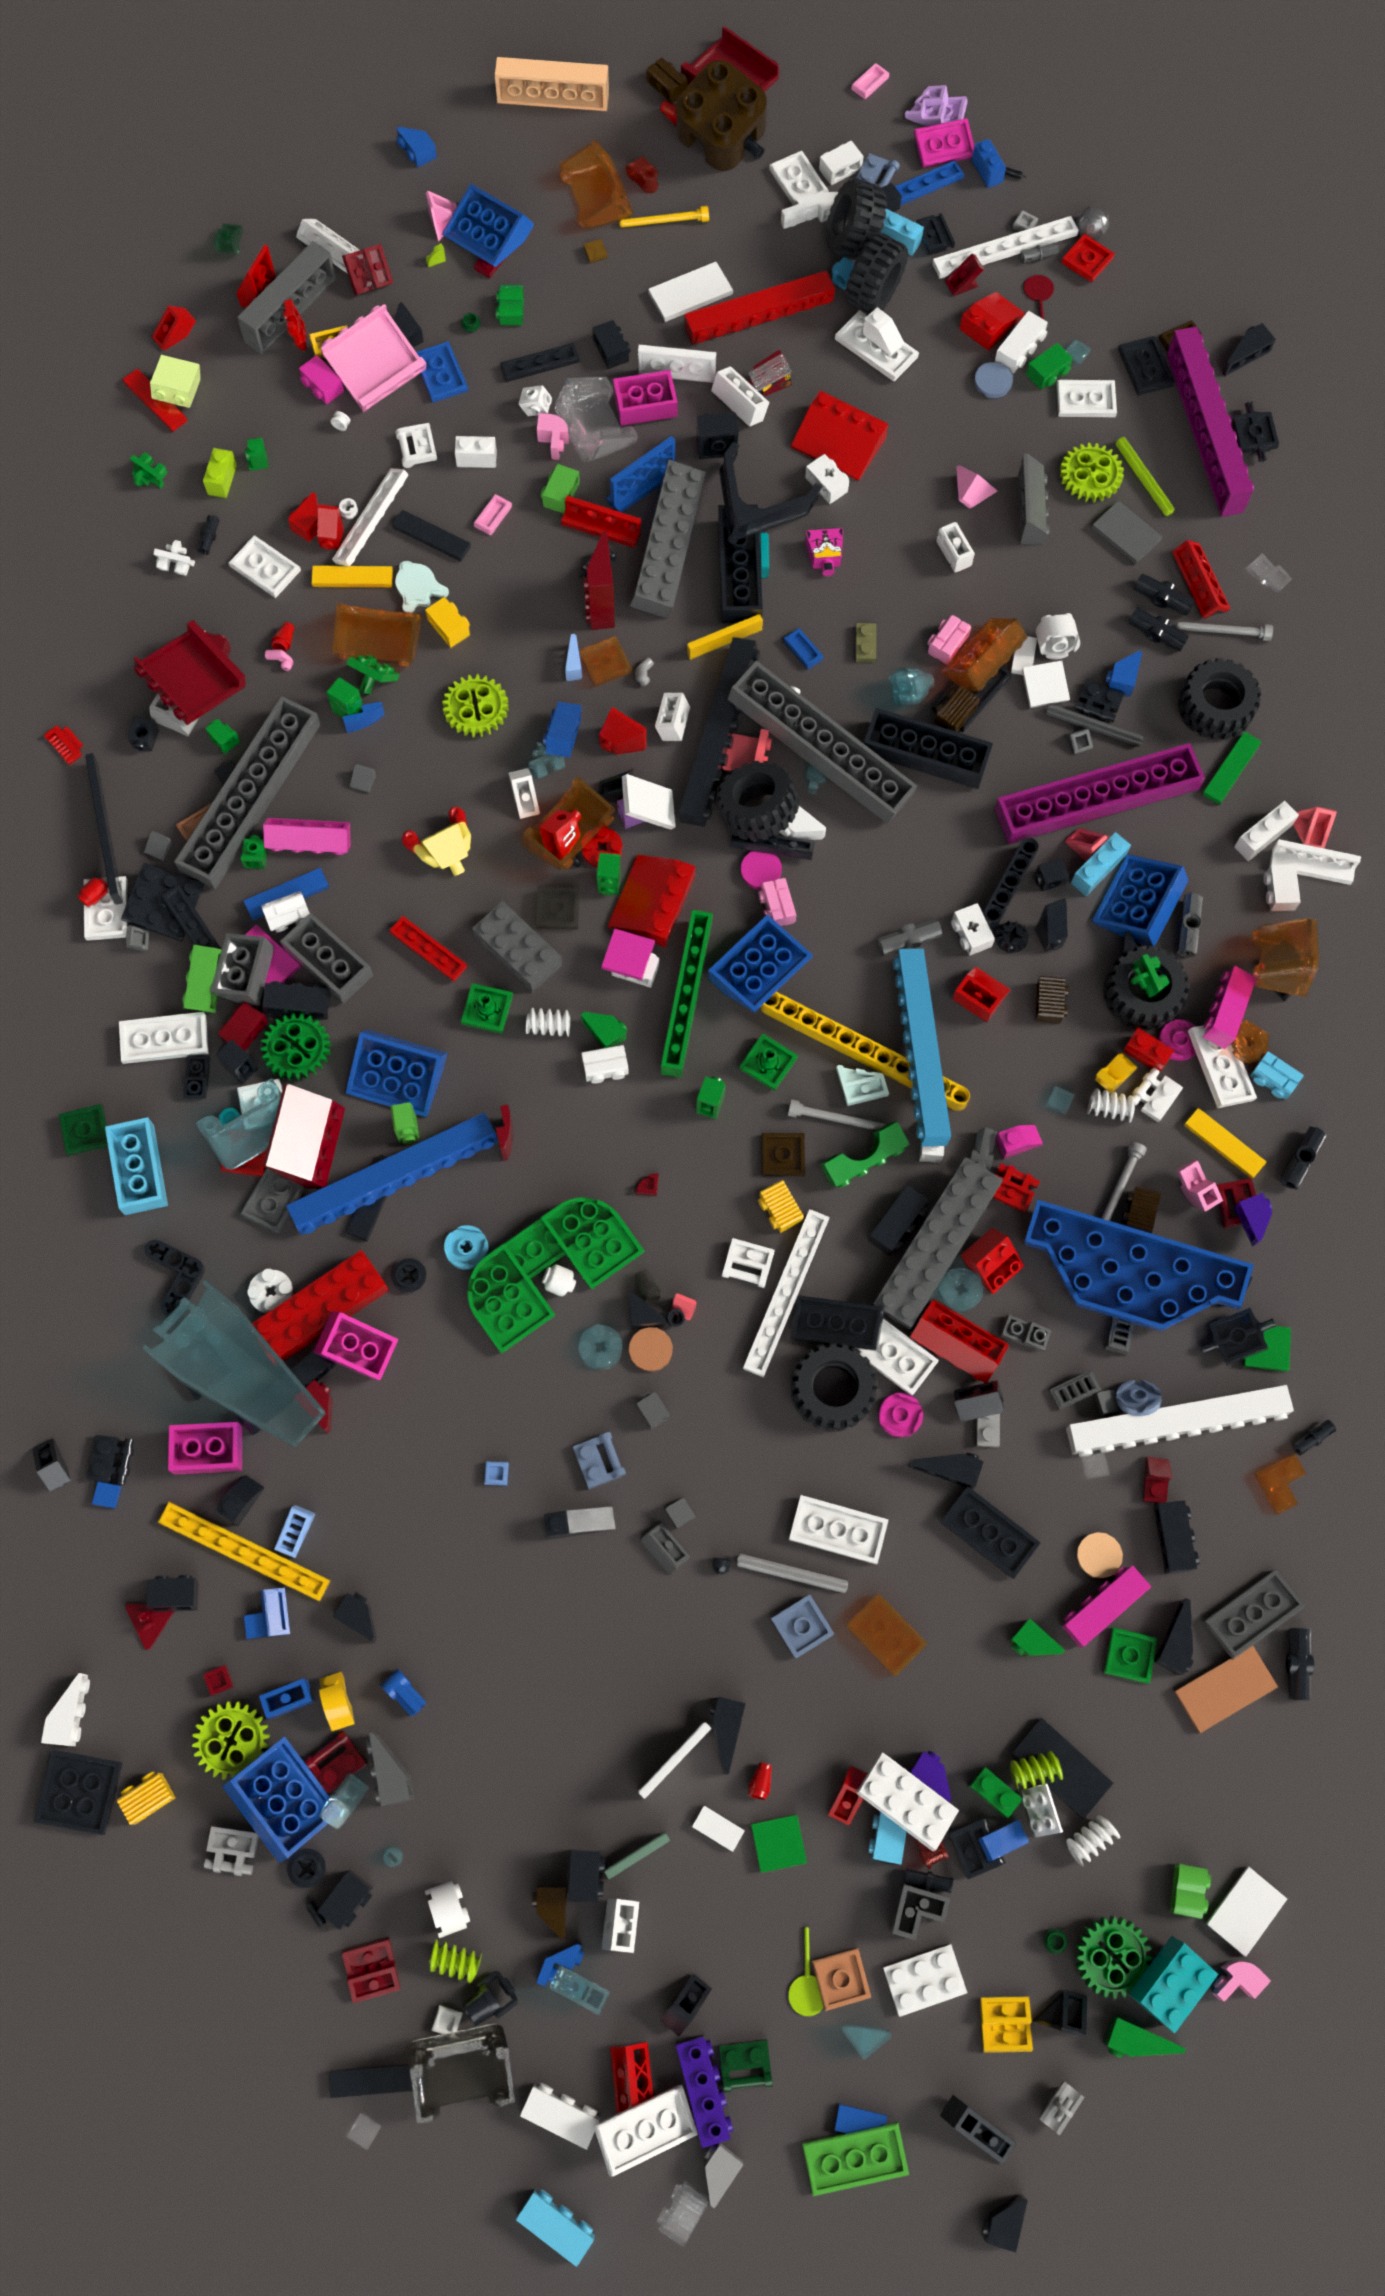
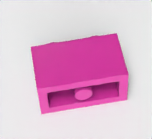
M317 355L299 368L302 384L306 388L309 387L318 400L321 399L326 405L344 392L342 379Z

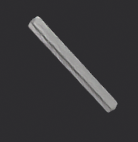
M739 1554L737 1559L738 1567L841 1593L847 1591V1580L744 1554Z

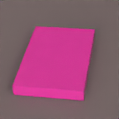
M968 118L914 129L913 134L922 169L950 163L954 160L969 159L973 156L974 142Z
M257 924L245 934L265 937L275 947L265 983L279 981L284 984L301 968L300 964Z

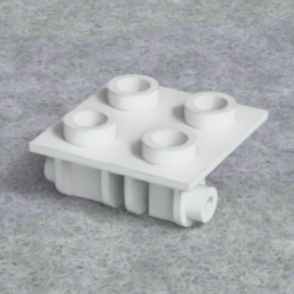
M1048 1784L1021 1790L1023 1804L1027 1808L1030 1826L1034 1831L1035 1837L1063 1832Z

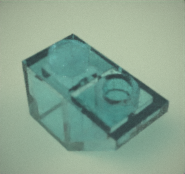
M561 1965L549 1987L554 1992L597 2015H600L610 1994L606 1989Z

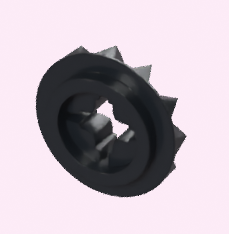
M1007 921L999 926L995 939L997 945L1002 950L1016 953L1026 947L1029 933L1025 926L1019 924L1018 921ZM1014 930L1015 936L1018 938H1014V940H1012V942L1009 943L1010 936L1007 934H1011V932H1013Z
M407 1258L399 1261L393 1267L391 1279L398 1290L403 1293H413L422 1288L426 1282L427 1272L420 1261ZM403 1270L409 1273L415 1272L413 1274L415 1282L409 1279L405 1281L406 1276Z
M311 1848L301 1849L294 1853L287 1866L289 1879L300 1888L314 1887L322 1881L326 1872L325 1860L322 1855ZM314 1860L311 1870H313L315 1875L305 1873L300 1877L303 1867L299 1861L308 1864Z

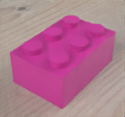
M670 370L613 379L614 398L621 426L678 417V402Z
M332 1311L313 1353L371 1379L381 1380L398 1339L341 1312Z
M238 1422L169 1425L168 1471L174 1475L242 1471L243 1426Z

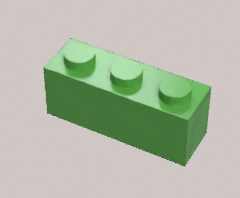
M193 945V949L189 954L190 970L186 974L187 989L182 998L184 1008L215 1013L218 995L212 994L210 990L221 949Z

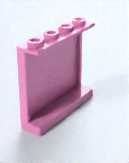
M385 304L381 307L379 305L375 306L369 315L365 318L363 316L359 317L353 326L349 329L348 327L343 328L337 337L327 339L321 347L322 355L334 372L342 379V383L363 412L426 370V362L417 355L387 312Z

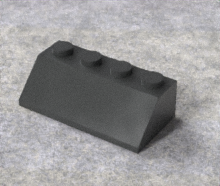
M1023 453L1017 476L1020 545H1044L1045 538L1049 537L1050 525H1046V520L1049 517V508H1046L1045 504L1048 501V491H1045L1047 474H1044V465L1029 454Z

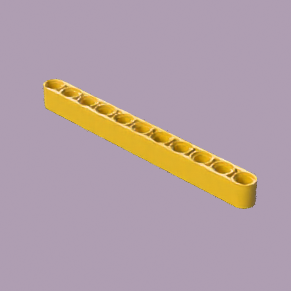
M778 992L768 999L775 1002L774 1005L764 1003L760 1007L764 1014L909 1088L913 1087L912 1081H909L908 1078L910 1063L906 1061V1057ZM786 1009H790L794 1013L791 1015H787L783 1011ZM810 1019L813 1023L807 1025L802 1020ZM828 1028L831 1030V1033L824 1034L821 1029ZM847 1038L850 1040V1043L844 1044L840 1039ZM865 1047L869 1052L861 1053L859 1048ZM885 1057L888 1062L881 1063L877 1058ZM902 1066L906 1068L907 1072L901 1073L897 1070V1067ZM943 1076L947 1107L955 1111L963 1110L970 1098L968 1089ZM959 1095L963 1097L964 1101L958 1102L954 1096Z

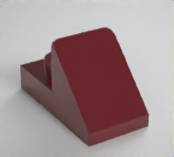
M971 253L945 282L952 294L957 296L977 288L978 284L975 279L985 269L977 256Z
M1146 1457L1142 1502L1156 1504L1167 1502L1168 1482L1172 1479V1471L1168 1459Z

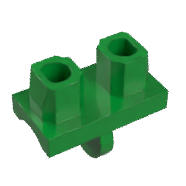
M146 452L139 457L132 455L129 458L134 463L132 475L137 486L144 484L148 486L150 482L160 489L164 486L162 479L168 472L163 464L158 462L153 468L150 467L154 461Z
M1146 954L1133 963L1135 967L1133 971L1136 977L1131 979L1132 984L1139 983L1141 988L1145 989L1148 997L1156 995L1169 984L1166 975L1158 976L1156 973V969L1160 967V961L1157 956L1149 957Z

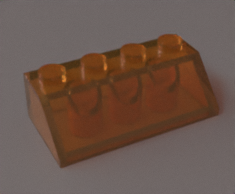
M990 618L941 672L957 685L966 688V690L980 691L985 687L989 679L998 673L1000 667L1010 660L1011 655L1022 647L1023 642L1028 636L1017 618Z

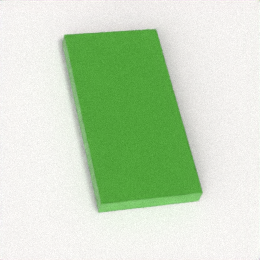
M898 2121L802 2142L813 2196L909 2175Z

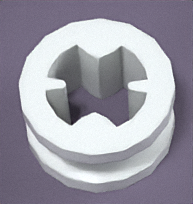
M336 411L330 422L336 429L345 431L350 423V418L343 412Z
M347 498L340 502L339 509L342 517L345 519L356 517L358 508L353 499Z

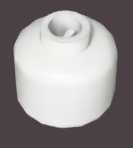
M555 1264L547 1268L542 1283H544L545 1290L558 1296H564L567 1292L571 1293L573 1291L576 1280L573 1279V1271Z

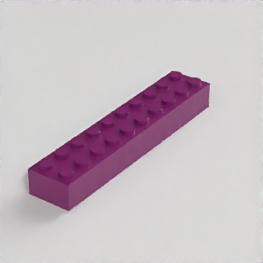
M1197 327L1175 330L1166 356L1220 516L1225 517L1243 513L1249 503L1251 494L1254 492V484L1250 481L1248 467L1243 462L1242 449L1238 447L1236 432L1232 430L1231 417L1227 415L1225 400L1221 398L1220 386L1214 377V368L1210 366L1209 354L1203 345V336L1199 333Z
M1188 743L999 797L994 809L1008 844L1022 841L1025 838L1036 837L1199 790L1205 777L1193 748Z

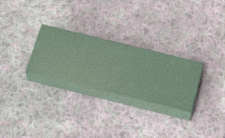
M666 1833L661 1834L607 1868L605 1874L608 1879H611L669 1842L668 1835Z

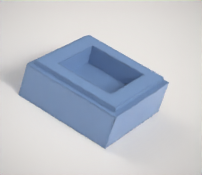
M486 1461L484 1484L507 1486L509 1463Z

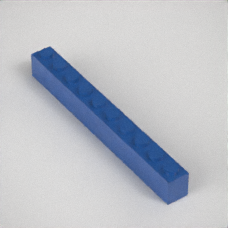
M484 1112L290 1203L286 1207L300 1236L312 1233L316 1228L324 1224H331L343 1215L352 1214L356 1209L364 1205H371L383 1196H390L404 1186H411L423 1177H430L442 1168H449L461 1159L470 1158L480 1150L491 1148L498 1142L496 1133Z

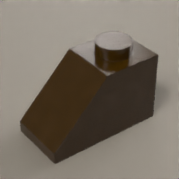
M538 1886L537 1892H533L532 1907H537V1914L559 1938H566L567 1887Z

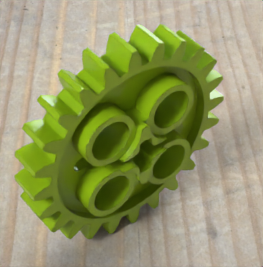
M1088 442L1087 447H1084L1083 444H1080L1079 449L1074 446L1072 452H1067L1060 467V477L1063 478L1061 483L1067 484L1065 490L1072 489L1071 496L1077 493L1078 499L1082 496L1085 497V502L1089 498H1092L1093 502L1096 501L1097 497L1101 501L1104 500L1105 496L1110 498L1111 494H1115L1117 488H1120L1124 477L1122 474L1124 468L1121 467L1122 461H1117L1118 454L1112 456V449L1105 451L1106 446L1104 445L1102 448H1099L1098 443L1095 444V447H1092L1090 442Z
M479 674L476 675L475 679L468 675V680L466 681L461 677L460 684L454 681L455 688L448 687L449 694H444L445 701L442 702L443 712L446 715V721L450 722L451 728L456 727L457 733L463 730L464 736L471 732L473 738L476 733L483 737L484 731L490 735L491 728L498 730L497 723L504 724L503 718H507L506 711H509L508 697H506L505 690H501L500 683L495 685V679L488 682L486 675L483 679H480ZM471 691H475L480 721L476 719ZM487 711H490V712H491L490 714H483L484 712H487ZM466 715H471L470 718H464Z
M228 1701L224 1709L219 1703L217 1705V1712L210 1708L208 1710L210 1717L205 1715L201 1717L204 1724H196L200 1733H194L193 1737L199 1740L193 1743L192 1747H198L199 1751L194 1754V1757L202 1756L203 1759L198 1764H207L205 1772L214 1769L213 1777H216L220 1772L222 1773L223 1780L226 1779L228 1774H231L232 1778L264 1753L263 1748L270 1746L269 1743L264 1742V1739L269 1738L270 1734L263 1732L268 1727V1724H260L264 1716L256 1718L257 1709L249 1712V1704L242 1709L240 1701L236 1703L235 1707H232L231 1702ZM223 1718H227L232 1722V1727L228 1731L220 1727V1721ZM240 1720L242 1724L234 1738L237 1744L234 1743L230 1747L225 1760H221V1756L229 1742L226 1737H230L233 1734L236 1724ZM243 1728H250L253 1731V1738L251 1740L243 1739L241 1736ZM211 1741L220 1742L222 1748L219 1753H214L210 1750L209 1745ZM232 1751H241L243 1760L241 1762H234L231 1759Z

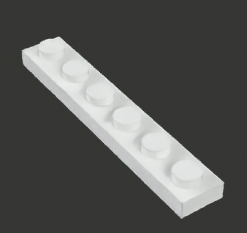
M391 468L333 557L332 560L336 565L350 566L355 561L359 551L364 547L368 537L374 531L375 526L384 516L386 509L408 477L404 469Z

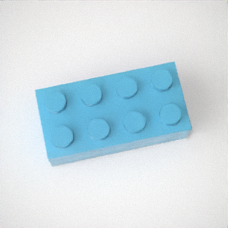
M147 1117L106 1126L105 1130L118 1207L124 1215L168 1206L155 1127L151 1120Z

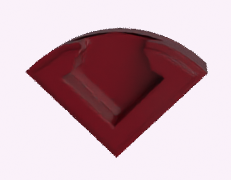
M659 1173L650 1174L637 1185L635 1193L638 1195L657 1196Z

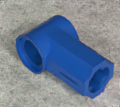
M397 1668L380 1686L413 1717L427 1702L410 1685L411 1682Z

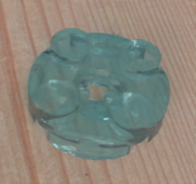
M956 1268L949 1270L944 1275L939 1284L938 1292L940 1299H942L946 1307L955 1312L963 1313L979 1304L983 1296V1285L980 1276L966 1268ZM963 1285L964 1289L967 1290V1293L964 1292L962 1296L958 1295V1291L955 1290V1287Z
M596 1324L588 1328L580 1337L578 1346L580 1357L592 1369L611 1368L621 1358L622 1340L613 1328ZM605 1343L606 1351L596 1352L597 1347L595 1344Z

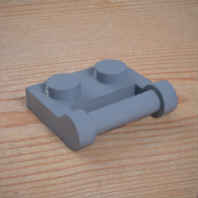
M869 153L856 178L876 184L883 169L887 170L881 183L878 184L882 188L889 184L893 174L898 171L900 164L896 160L888 161Z
M611 1432L573 1446L588 1489L626 1475L625 1468L621 1467L611 1440L613 1437ZM600 1444L604 1445L613 1472L608 1474L597 1448Z

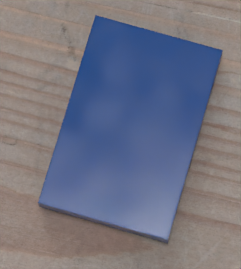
M449 341L416 352L426 362V370L421 372L420 375L432 403L468 391V386Z

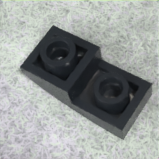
M187 1056L184 1098L206 1099L210 1057Z

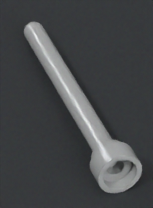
M1177 622L1175 624V628L1178 630L1258 636L1263 641H1271L1273 635V625L1264 624V626L1259 628Z
M791 1099L788 1116L796 1118V1116L806 1115L871 1130H878L886 1125L884 1123L805 1107L799 1103L800 1101Z
M1137 1142L1130 1143L1127 1150L1129 1152L1128 1161L1101 1219L1110 1221L1137 1160L1143 1158L1147 1151L1144 1145Z

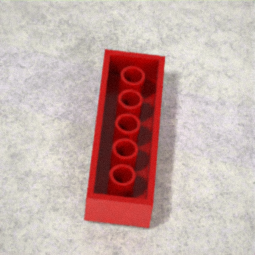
M360 1250L250 1324V1327L273 1361L279 1366L320 1338L332 1311L341 1312L351 1317L388 1292L389 1289L365 1253Z

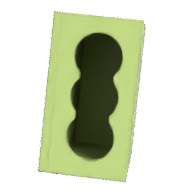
M161 355L150 382L152 399L190 408L201 380L200 365Z

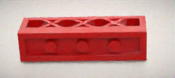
M567 495L565 499L566 510L561 519V525L601 537L603 531H607L608 540L632 548L636 547L642 533L640 518Z
M1186 540L1174 549L1172 553L1193 598L1196 599L1195 602L1202 617L1208 618L1218 610L1228 612L1231 608L1200 543Z
M648 2042L611 2046L614 2092L618 2114L642 2101L652 2098L653 2088ZM640 2049L641 2060L637 2064L634 2060L633 2050ZM639 2076L643 2078L644 2083L641 2091L637 2088Z

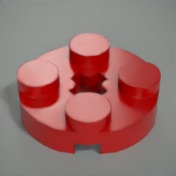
M599 826L589 831L581 843L585 861L598 868L599 853L622 855L623 844L620 836L606 826ZM600 844H602V845L605 844V845H606V851H604V850L598 851V850H597V849L599 848L598 845H600Z

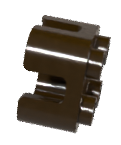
M715 60L708 63L677 99V134L680 141L690 148L695 142V137H697L705 145L706 162L711 167L720 171H728L735 168L743 159L744 140L750 134L754 140L759 141L765 133L767 114L766 94L761 87L731 63L724 60Z

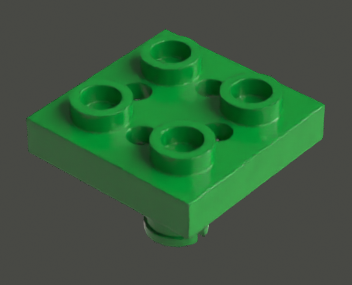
M368 654L366 656L357 655L349 657L347 665L365 674L358 689L360 691L363 690L366 694H371L375 680L379 682H394L398 680L400 675L394 671L395 668L386 663L382 665L377 662V658Z
M472 983L461 1024L503 1034L513 999V992Z
M762 1034L739 1066V1069L775 1092L798 1059V1055L767 1035Z

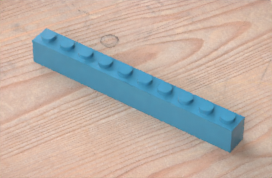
M899 949L897 956L893 958V969L897 971L895 985L896 988H899L900 992L898 994V1005L902 1006L900 1021L905 1028L903 1031V1042L907 1043L906 1061L910 1063L908 1078L909 1081H912L913 1085L911 1088V1099L915 1100L913 1113L914 1119L918 1120L916 1135L918 1139L920 1138L921 1147L947 1146L951 1138V1130L924 949Z

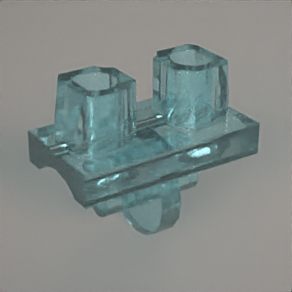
M541 742L537 743L538 750L532 752L534 758L539 755L541 757L530 761L527 765L529 771L533 770L537 779L548 775L545 767L547 763L551 762L555 772L566 767L563 756L546 754V746L544 747Z

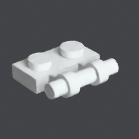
M1152 1068L1149 1073L1144 1075L1143 1082L1134 1089L1132 1094L1135 1105L1139 1101L1143 1102L1145 1105L1141 1111L1159 1123L1183 1087L1167 1076L1160 1082L1156 1078L1160 1073L1159 1070ZM1150 1086L1155 1089L1151 1097L1146 1094Z

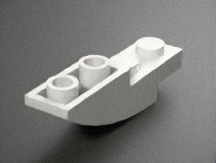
M838 192L814 193L796 198L794 206L782 210V227L784 229L816 217L819 218L820 222L827 221L831 205H833L834 198Z

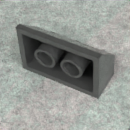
M226 933L210 992L239 1004L246 1002L249 1005L259 1006L275 947L265 937Z

